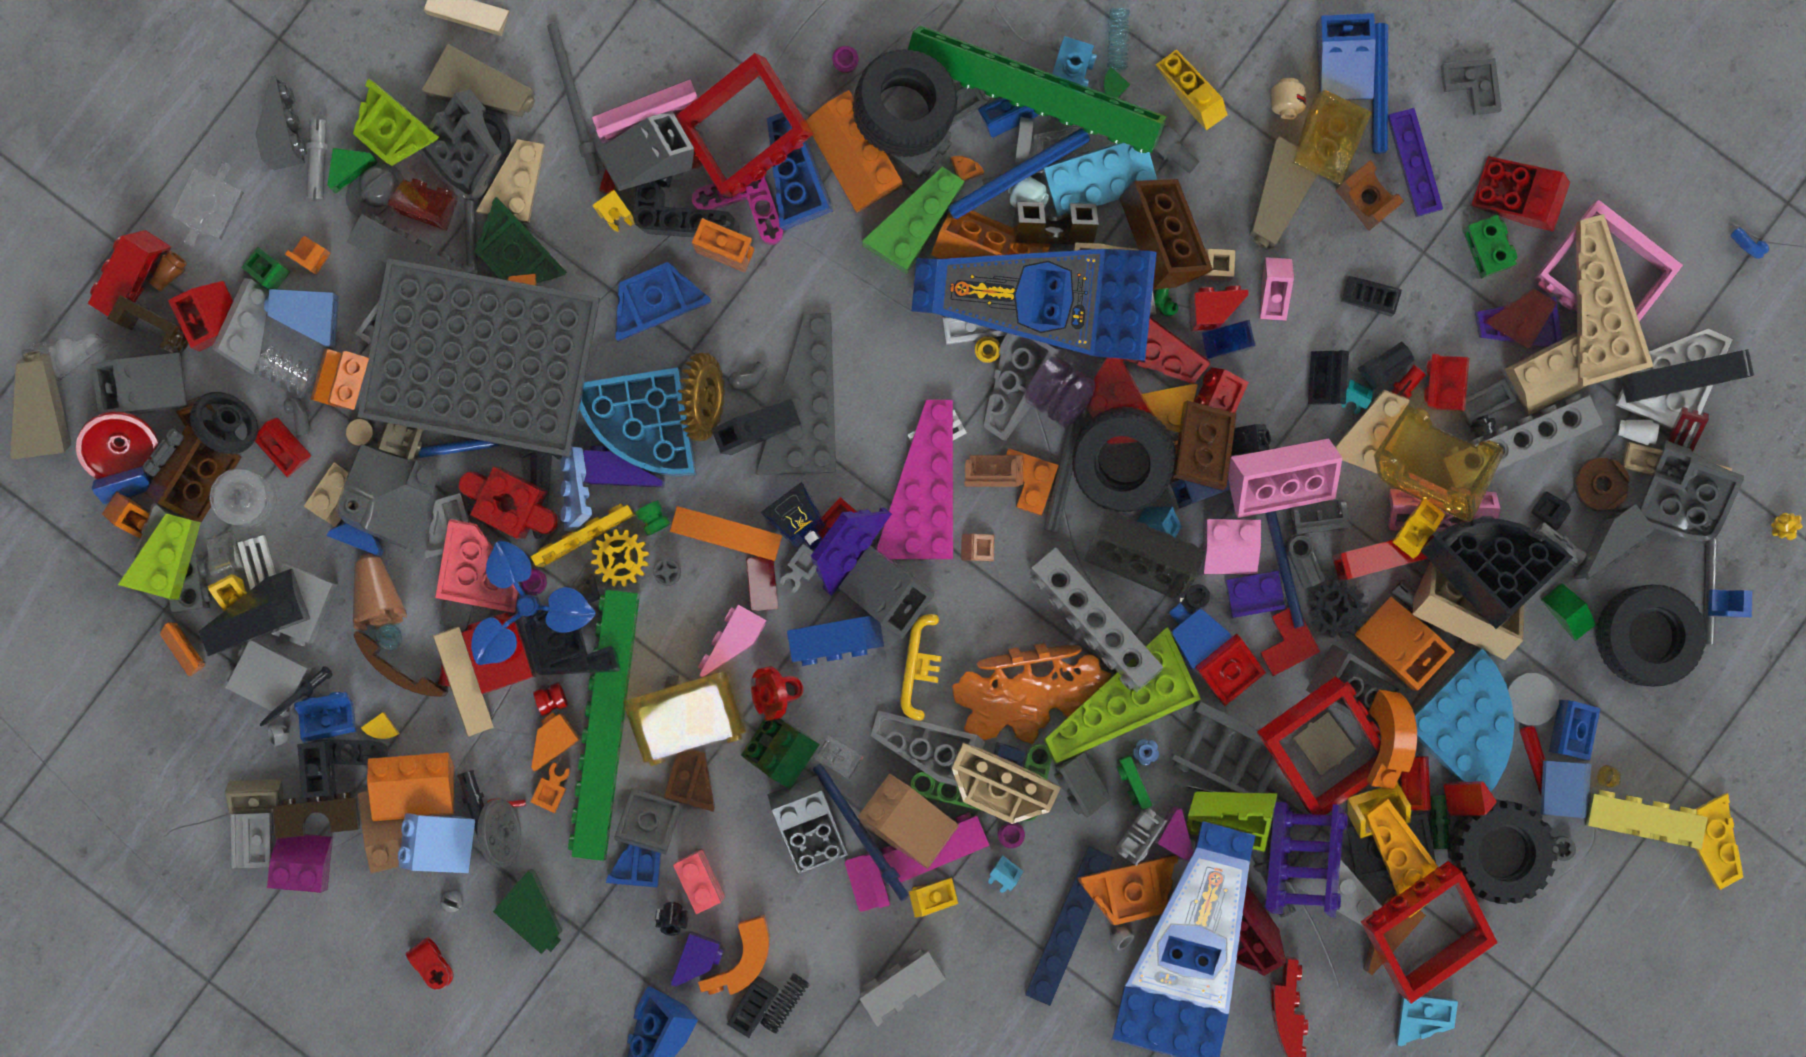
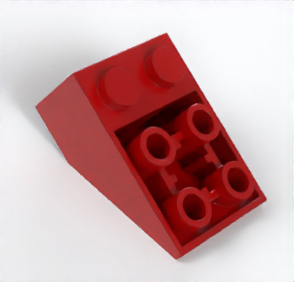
M1488 156L1471 206L1530 227L1554 232L1570 181L1565 173L1561 171Z

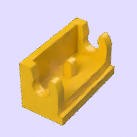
M615 190L592 205L600 218L604 217L609 226L616 232H619V228L615 225L614 220H619L620 217H623L630 227L635 224L632 214Z

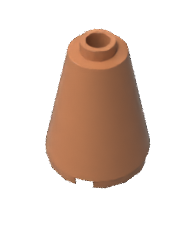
M375 554L360 556L359 560L355 562L354 628L367 631L368 625H375L377 630L403 622L402 617L407 618V612L382 559L375 557Z

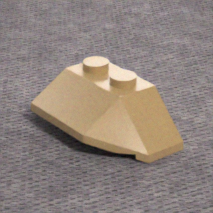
M962 743L951 767L964 803L1011 824L1050 812L1061 789L1060 786L1033 771L984 749Z

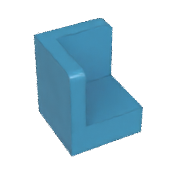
M1172 506L1146 507L1137 520L1135 527L1144 544L1157 545L1172 544L1182 525Z

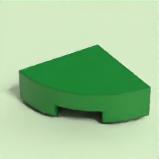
M1110 67L1104 79V92L1107 95L1119 98L1129 88L1130 84Z

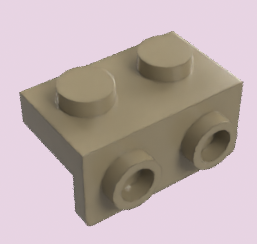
M385 422L376 448L413 460L414 455L417 456L421 449L422 441H420L423 429Z

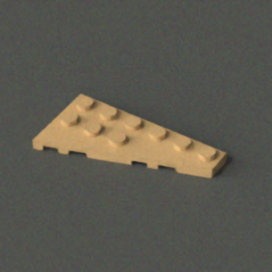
M1602 214L1580 220L1576 223L1578 388L1653 367L1605 215Z

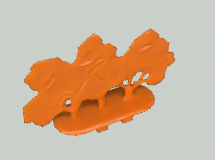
M1045 643L1034 645L1035 650L1020 652L1019 647L1008 649L1009 654L990 657L977 662L976 665L980 669H995V672L990 678H983L974 672L966 671L960 677L959 683L952 685L955 703L972 710L964 726L966 733L977 735L985 741L997 737L999 732L1006 725L1012 727L1016 738L1033 744L1039 735L1038 730L1045 728L1050 722L1049 711L1051 709H1059L1068 718L1110 679L1111 673L1101 670L1099 659L1093 655L1083 656L1074 666L1061 660L1079 654L1082 650V647L1079 645H1062L1047 648ZM1052 660L1054 668L1047 676L1036 677L1032 674V663ZM1024 665V671L1012 679H1008L1002 671V668ZM1063 668V672L1068 670L1074 679L1072 681L1064 679L1060 669ZM1074 668L1081 670L1079 675L1074 672ZM1056 672L1058 677L1053 680L1052 675ZM994 680H998L997 688L992 686Z

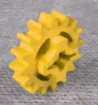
M615 529L614 536L611 537L608 533H605L604 542L596 541L600 548L599 550H592L591 553L597 555V559L591 561V564L599 566L595 574L603 573V582L612 579V586L616 587L618 581H621L622 586L627 587V580L630 579L633 583H637L635 576L637 574L645 575L641 568L642 566H649V563L644 561V557L649 556L650 553L642 551V548L646 546L645 542L637 543L639 535L635 534L630 538L629 530H625L623 535H620L619 531ZM615 541H626L621 547L614 548L610 545ZM634 548H636L638 553L637 563L633 561L632 557ZM625 551L624 558L627 561L624 564L620 562L616 565L617 558L614 557L615 554H622ZM604 553L608 555L609 559L607 568L603 562ZM622 569L631 571V573L624 576H615Z

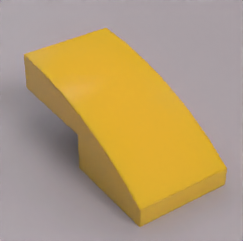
M1426 498L1422 499L1396 535L1393 543L1414 559L1419 555L1428 538L1437 530L1445 513Z

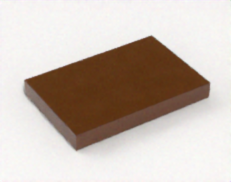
M1188 400L1183 403L1173 473L1174 478L1219 490H1224L1227 487L1236 413Z

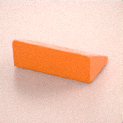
M172 622L165 624L160 635L186 674L192 676L204 668L205 663L179 625Z

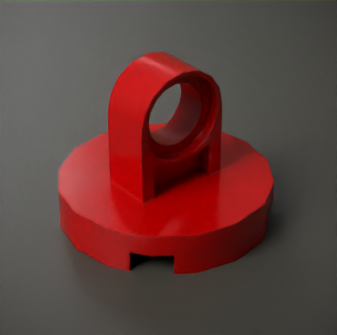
M772 666L759 668L753 673L752 678H756V686L751 687L752 700L756 711L759 714L764 713L766 716L764 719L767 721L782 718L786 712L787 703L798 699L803 693V685L797 677H782L779 671ZM785 683L793 685L795 689L794 696L787 694Z

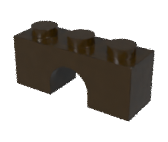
M1017 202L1013 220L1015 243H1094L1099 225L1096 204L1070 203L1069 209L1065 214L1061 216H1048L1044 211V202Z
M350 792L334 794V799L323 800V796L307 798V802L296 803V798L279 800L280 805L273 806L276 839L306 835L305 822L312 813H321L328 818L331 833L360 829L357 797H351Z

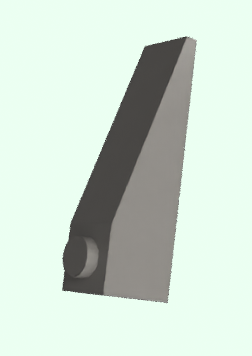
M1007 333L1000 346L998 370H995L994 378L996 380L993 394L989 398L983 427L1006 441L1052 378L1068 350Z

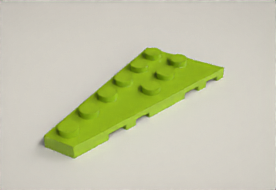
M1168 627L1145 646L1163 666V669L1157 676L1136 693L1133 688L1129 690L1120 680L1121 675L1117 672L1044 739L1054 764L1201 700ZM1133 657L1126 666H1137L1136 659Z

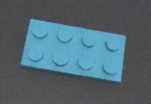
M1115 143L1052 163L1043 168L1056 216L1065 214L1069 209L1070 203L1096 204V206L1118 200L1133 181L1157 180L1150 152L1140 153L1135 151L1131 145Z

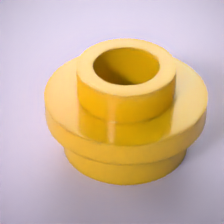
M991 336L980 338L974 348L977 358L985 363L997 360L1000 356V343L998 340ZM987 344L992 346L990 353L983 352V347Z

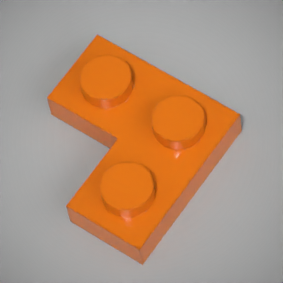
M1008 448L1006 455H1023L1024 486L1016 508L1042 516L1059 465Z

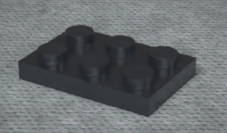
M1427 813L1411 815V823L1407 825L1436 863ZM1347 826L1352 862L1357 879L1363 880L1389 875L1373 835L1360 838L1354 826Z

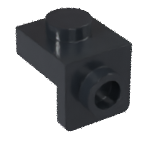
M1254 424L1235 428L1231 456L1270 450L1271 435L1266 425Z

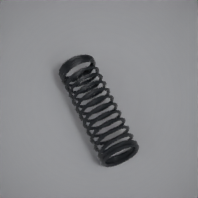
M792 973L789 978L802 989L787 981V984L795 988L799 993L786 985L784 987L798 998L781 989L783 993L790 996L795 1002L789 1000L781 993H779V996L787 1000L791 1005L776 997L779 1002L790 1010L773 1001L775 1005L783 1009L787 1014L781 1012L773 1005H771V1008L779 1012L783 1017H780L770 1009L768 1011L779 1018L781 1022L765 1013L768 1018L775 1021L779 1026L773 1024L765 1017L760 1021L761 1025L775 1034L779 1032L778 1028H781V1024H784L783 1020H787L786 1016H789V1012H792L791 1008H795L794 1004H797V1000H800L799 996H803L802 992H806L805 988L810 986L806 980L795 973Z

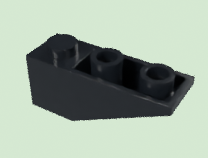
M790 399L736 417L711 430L720 453L733 455L800 425L801 421L794 403Z

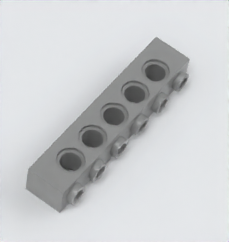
M1580 394L1568 398L1565 400L1566 405L1558 409L1556 405L1541 410L1542 416L1533 419L1531 415L1516 421L1518 426L1510 430L1507 425L1492 432L1494 437L1484 440L1482 436L1469 441V448L1460 451L1459 447L1444 452L1445 458L1438 462L1450 489H1456L1603 425L1590 395L1581 398ZM1565 412L1569 413L1573 418L1571 426L1565 425L1562 420ZM1540 423L1546 424L1549 429L1546 437L1538 432ZM1516 433L1524 437L1523 447H1518L1514 443ZM1491 444H1496L1500 448L1498 458L1490 454L1489 448ZM1468 454L1476 459V465L1473 469L1465 464V457Z
M1056 547L1031 568L1030 575L1032 577L1030 579L1039 590L1044 589L1047 592L1050 603L1057 610L1061 608L1065 612L1067 622L1075 630L1079 628L1083 632L1085 642L1093 650L1097 648L1103 655V662L1111 670L1115 668L1121 675L1120 680L1129 690L1133 688L1137 693L1161 672L1163 666ZM1061 577L1065 581V586L1056 587L1052 584L1051 579ZM1077 596L1082 599L1083 605L1081 607H1074L1070 604L1069 599ZM1096 616L1100 619L1101 625L1099 627H1092L1088 624L1087 618ZM1114 636L1118 639L1119 645L1117 647H1110L1106 644L1105 638ZM1125 656L1134 657L1137 661V666H1126L1123 658Z

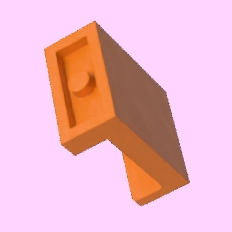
M703 218L692 240L696 253L744 273L755 251L754 247L750 246L752 238Z
M324 349L310 400L334 407L354 410L369 358L348 351L340 353Z

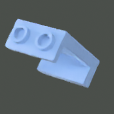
M406 813L401 826L402 842L401 848L398 851L399 867L411 871L469 873L475 819L463 816L442 817Z

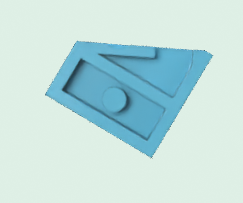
M1423 995L1410 1004L1402 996L1396 1038L1397 1046H1404L1407 1042L1419 1038H1428L1436 1032L1454 1029L1458 1001L1456 999Z

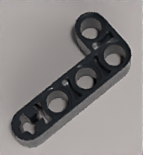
M652 181L641 184L636 188L633 221L646 234L694 238L697 229H694V224L699 218H704L710 222L714 221L718 225H725L726 221H728L730 226L725 228L739 233L740 225L729 212L664 207L665 193L656 182ZM650 189H656L655 196L651 199H646V192ZM650 214L653 215L652 222L644 226V217ZM674 216H678V224L674 227H669V220Z

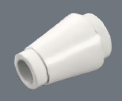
M1620 420L1618 436H1623L1647 446L1649 443L1656 444L1659 423H1654L1653 420Z

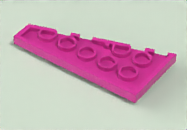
M926 400L889 510L892 515L884 525L876 549L889 559H953V400Z

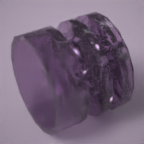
M1054 356L1048 359L1032 378L1026 391L1025 402L1041 413L1047 412L1050 419L1056 420L1059 425L1065 428L1074 423L1088 406L1095 390V381L1088 376L1085 377L1080 371L1073 372V367L1070 364Z

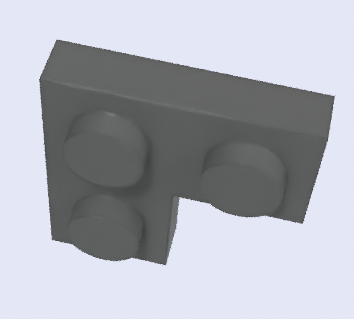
M1495 58L1441 65L1444 92L1470 89L1473 115L1498 113L1502 110Z

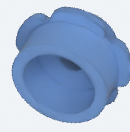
M1141 739L1136 743V748L1133 749V756L1136 760H1139L1140 764L1150 765L1152 761L1155 762L1159 757L1158 745L1153 740ZM1145 749L1149 751L1147 755L1144 754Z

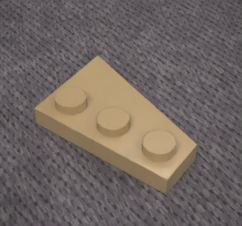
M517 139L476 210L477 213L489 215L493 199L498 197L520 222H530L545 148L544 144Z
M1383 390L1335 446L1342 456V460L1379 474L1410 400Z

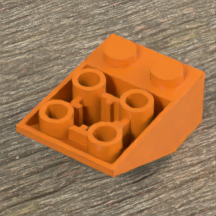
M1391 596L1354 634L1402 682L1415 691H1418L1455 652L1434 631Z

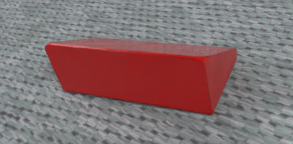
M279 418L265 422L258 431L255 442L287 478L311 457V454Z
M1483 781L1449 782L1444 784L1446 803L1450 816L1486 815L1497 802Z

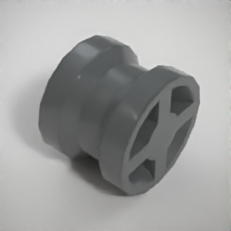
M662 559L655 564L653 575L658 583L671 586L679 581L681 569L675 561Z

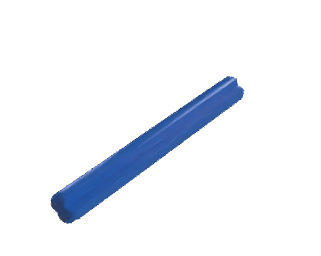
M1376 23L1373 153L1383 154L1388 150V24Z

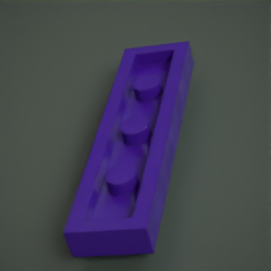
M1415 108L1389 114L1388 122L1415 217L1443 210Z

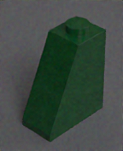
M530 869L493 912L539 953L542 954L547 949L552 952L561 941L558 936L562 929L537 873Z

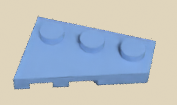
M572 447L571 456H562L560 462V469L564 471V480L560 489L561 496H564L561 521L564 522V531L575 532L592 516L591 507H586L585 504L586 498L589 497L588 487H583L586 469L583 449L579 447Z

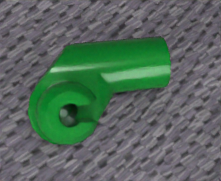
M1170 288L1156 289L1154 302L1159 311L1165 316L1175 315L1179 307L1168 295Z

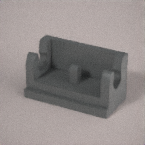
M1336 500L1290 508L1293 535L1350 528L1346 501Z

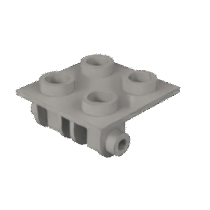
M1149 808L1141 810L1114 850L1137 866L1147 856L1154 840L1162 834L1167 821Z

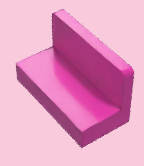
M869 853L846 860L845 866L859 911L863 912L876 907L889 906L890 900L884 880L881 877V871Z

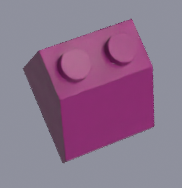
M306 834L304 836L276 839L269 862L267 888L317 893L327 891L333 837Z

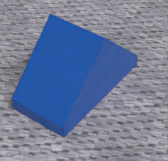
M347 523L327 533L328 537L379 556L383 554L378 537L363 532Z

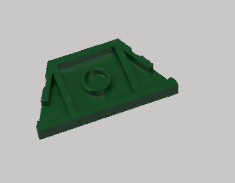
M495 197L488 218L483 226L481 237L475 248L477 255L503 280H508L509 276L536 274V283L565 276L567 274L566 270L500 199Z

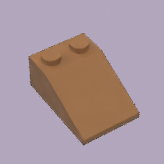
M891 774L887 776L858 815L865 829L927 869L959 827L955 821Z
M368 791L358 793L364 847L371 874L399 867L398 851L401 848V826L404 819L373 821Z

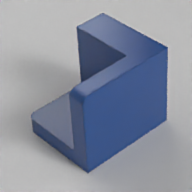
M1710 589L1708 616L1752 618V591Z

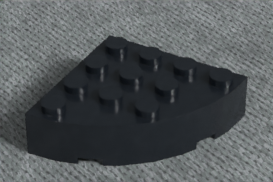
M1494 518L1473 519L1471 522L1452 525L1436 535L1421 550L1430 562L1495 629L1509 619L1573 558L1557 542L1546 535L1541 537L1531 532V528L1528 526Z

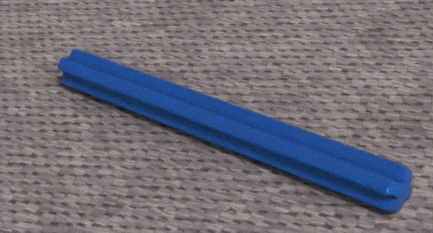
M1080 128L949 205L950 214L955 219L967 214L1089 142L1088 133L1083 128Z

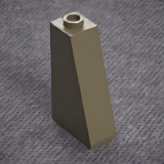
M449 44L445 47L422 88V91L428 97L448 102L451 101L455 93L470 89L486 110L517 117H523L525 112L529 113L535 103L533 98L535 94L532 89Z
M1280 136L1276 139L1271 149L1250 231V236L1254 238L1253 242L1265 249L1267 247L1273 248L1277 244L1324 165L1322 161Z
M40 351L25 353L24 357L16 363L11 459L65 453L70 447L71 441L50 353L40 354Z

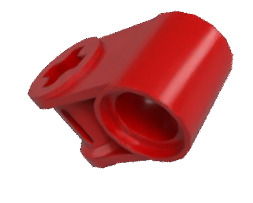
M426 937L405 953L410 964L418 971L430 988L434 990L441 989L452 982L454 978L453 970L430 937ZM442 971L444 973V976L441 978L442 981H436L434 977L437 976L438 972Z

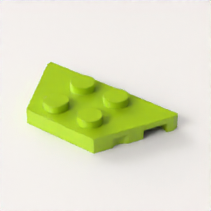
M370 79L366 81L365 87L369 89L366 101L360 104L359 118L355 123L353 135L387 164L393 166L439 138L438 135L378 84Z

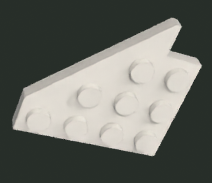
M1710 329L1703 330L1649 351L1653 367L1634 373L1727 354L1733 339ZM1713 385L1626 403L1622 388L1615 405L1672 429L1682 407L1688 408L1690 413L1696 410L1698 415H1701ZM1685 419V421H1684V423H1683V425H1682V427H1681V430H1680V432H1679L1680 434L1682 433V431H1683V429H1684V427H1685V425H1686V423H1687V421H1688L1687 419ZM1694 422L1687 437L1692 436L1697 422Z

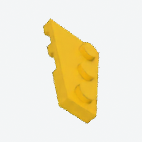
M1724 793L1696 808V815L1708 818L1702 849L1695 848L1718 890L1743 878L1738 845H1736L1733 831V817H1731L1728 803L1730 801L1728 793Z

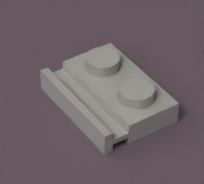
M272 813L230 814L232 868L269 867L273 852Z

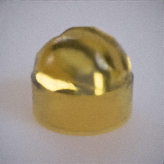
M1604 765L1598 772V783L1608 788L1617 787L1621 782V773L1615 767Z

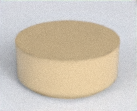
M356 419L347 426L346 436L356 446L361 444L368 445L373 440L374 429L369 422L363 419Z

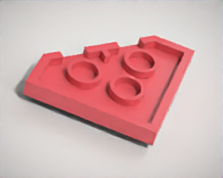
M453 519L448 521L435 598L515 613L519 592L514 587V584L508 588H499L489 581L486 574V563L493 550V546L477 524Z

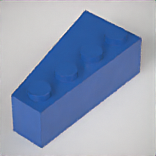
M783 112L767 118L770 145H772L790 131L792 126ZM807 140L803 142V147L790 152L784 162L773 166L776 201L779 211V227L784 231L833 212Z

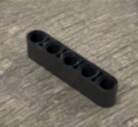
M1749 349L1634 373L1620 378L1626 403L1751 377L1754 376V370Z

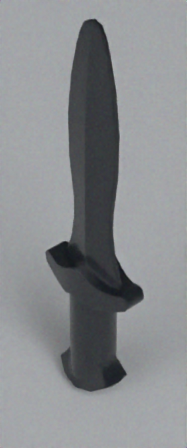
M323 666L308 681L303 679L300 689L277 706L260 723V726L262 727L277 718L301 697H310L316 687L332 677V671L327 666Z

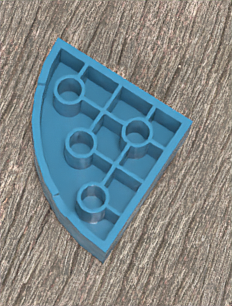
M678 367L584 382L580 411L596 437L615 455L634 466L655 474L676 477L697 475L692 440L686 436L688 433L683 431V428L689 425L680 423V421L687 418V415L678 414L679 411H683L686 408L683 404L677 403V401L682 400V393H679L678 390L683 389V383L679 381L682 379Z
M1483 648L1475 649L1413 712L1417 725V740L1458 782L1483 781L1491 792L1500 780L1509 760L1513 746L1514 715L1508 688L1500 671Z

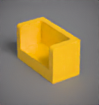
M1398 782L1394 789L1381 787L1348 798V817L1360 838L1372 835L1364 814L1384 798L1389 799L1406 824L1411 823V805Z

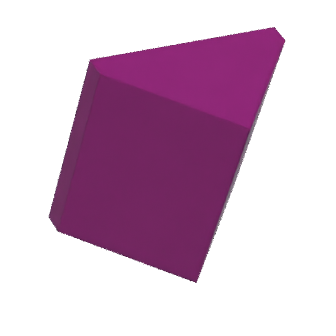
M1174 806L1170 808L1165 817L1167 823L1162 834L1154 842L1189 862L1193 854V848L1181 808Z

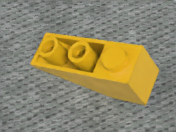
M1177 49L1155 64L1191 115L1206 131L1227 116L1222 96Z

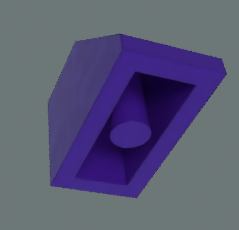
M691 931L671 985L676 987L710 971L713 964L718 966L724 950L719 949L721 942Z

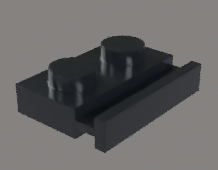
M1311 351L1308 404H1346L1349 351Z

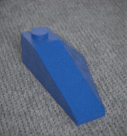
M647 986L633 1017L637 1019L634 1034H629L627 1043L631 1044L628 1057H675L687 1043L698 1019L685 1004Z

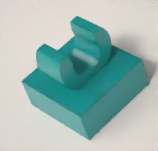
M1350 379L1347 383L1346 404L1348 402L1356 403L1357 406L1354 409V414L1357 415L1362 407L1367 409L1372 401L1374 391Z

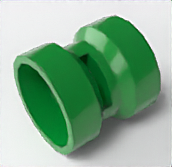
M659 500L651 502L635 512L638 519L645 523L644 531L647 536L671 524L667 516H662V506Z

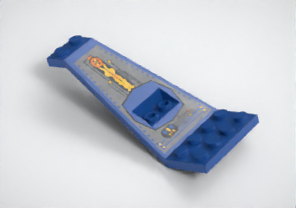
M1093 249L949 259L917 258L911 311L935 313L1096 357L1145 361L1157 252Z
M1202 821L1195 850L1123 988L1111 1040L1173 1057H1220L1230 1010L1249 864L1256 835ZM1173 950L1180 952V959L1173 958ZM1199 957L1206 959V966H1201L1198 963Z

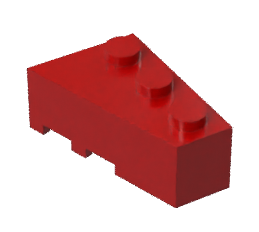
M146 230L118 237L113 244L114 252L111 258L101 268L103 274L100 280L90 290L91 297L87 304L109 316L120 295L136 302L144 290L141 286L149 272L154 274L157 268L154 265L162 252L168 253L172 246Z

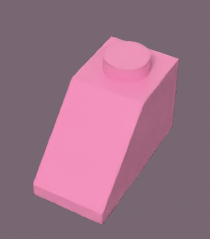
M1265 257L1261 284L1260 319L1287 320L1294 281L1292 259Z

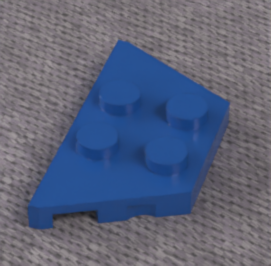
M666 262L619 282L615 338L619 342L712 303L708 295L697 288L688 278L683 276L669 262Z

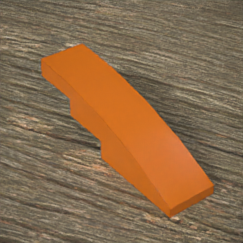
M676 506L669 530L672 533L772 561L776 560L782 535L679 506Z

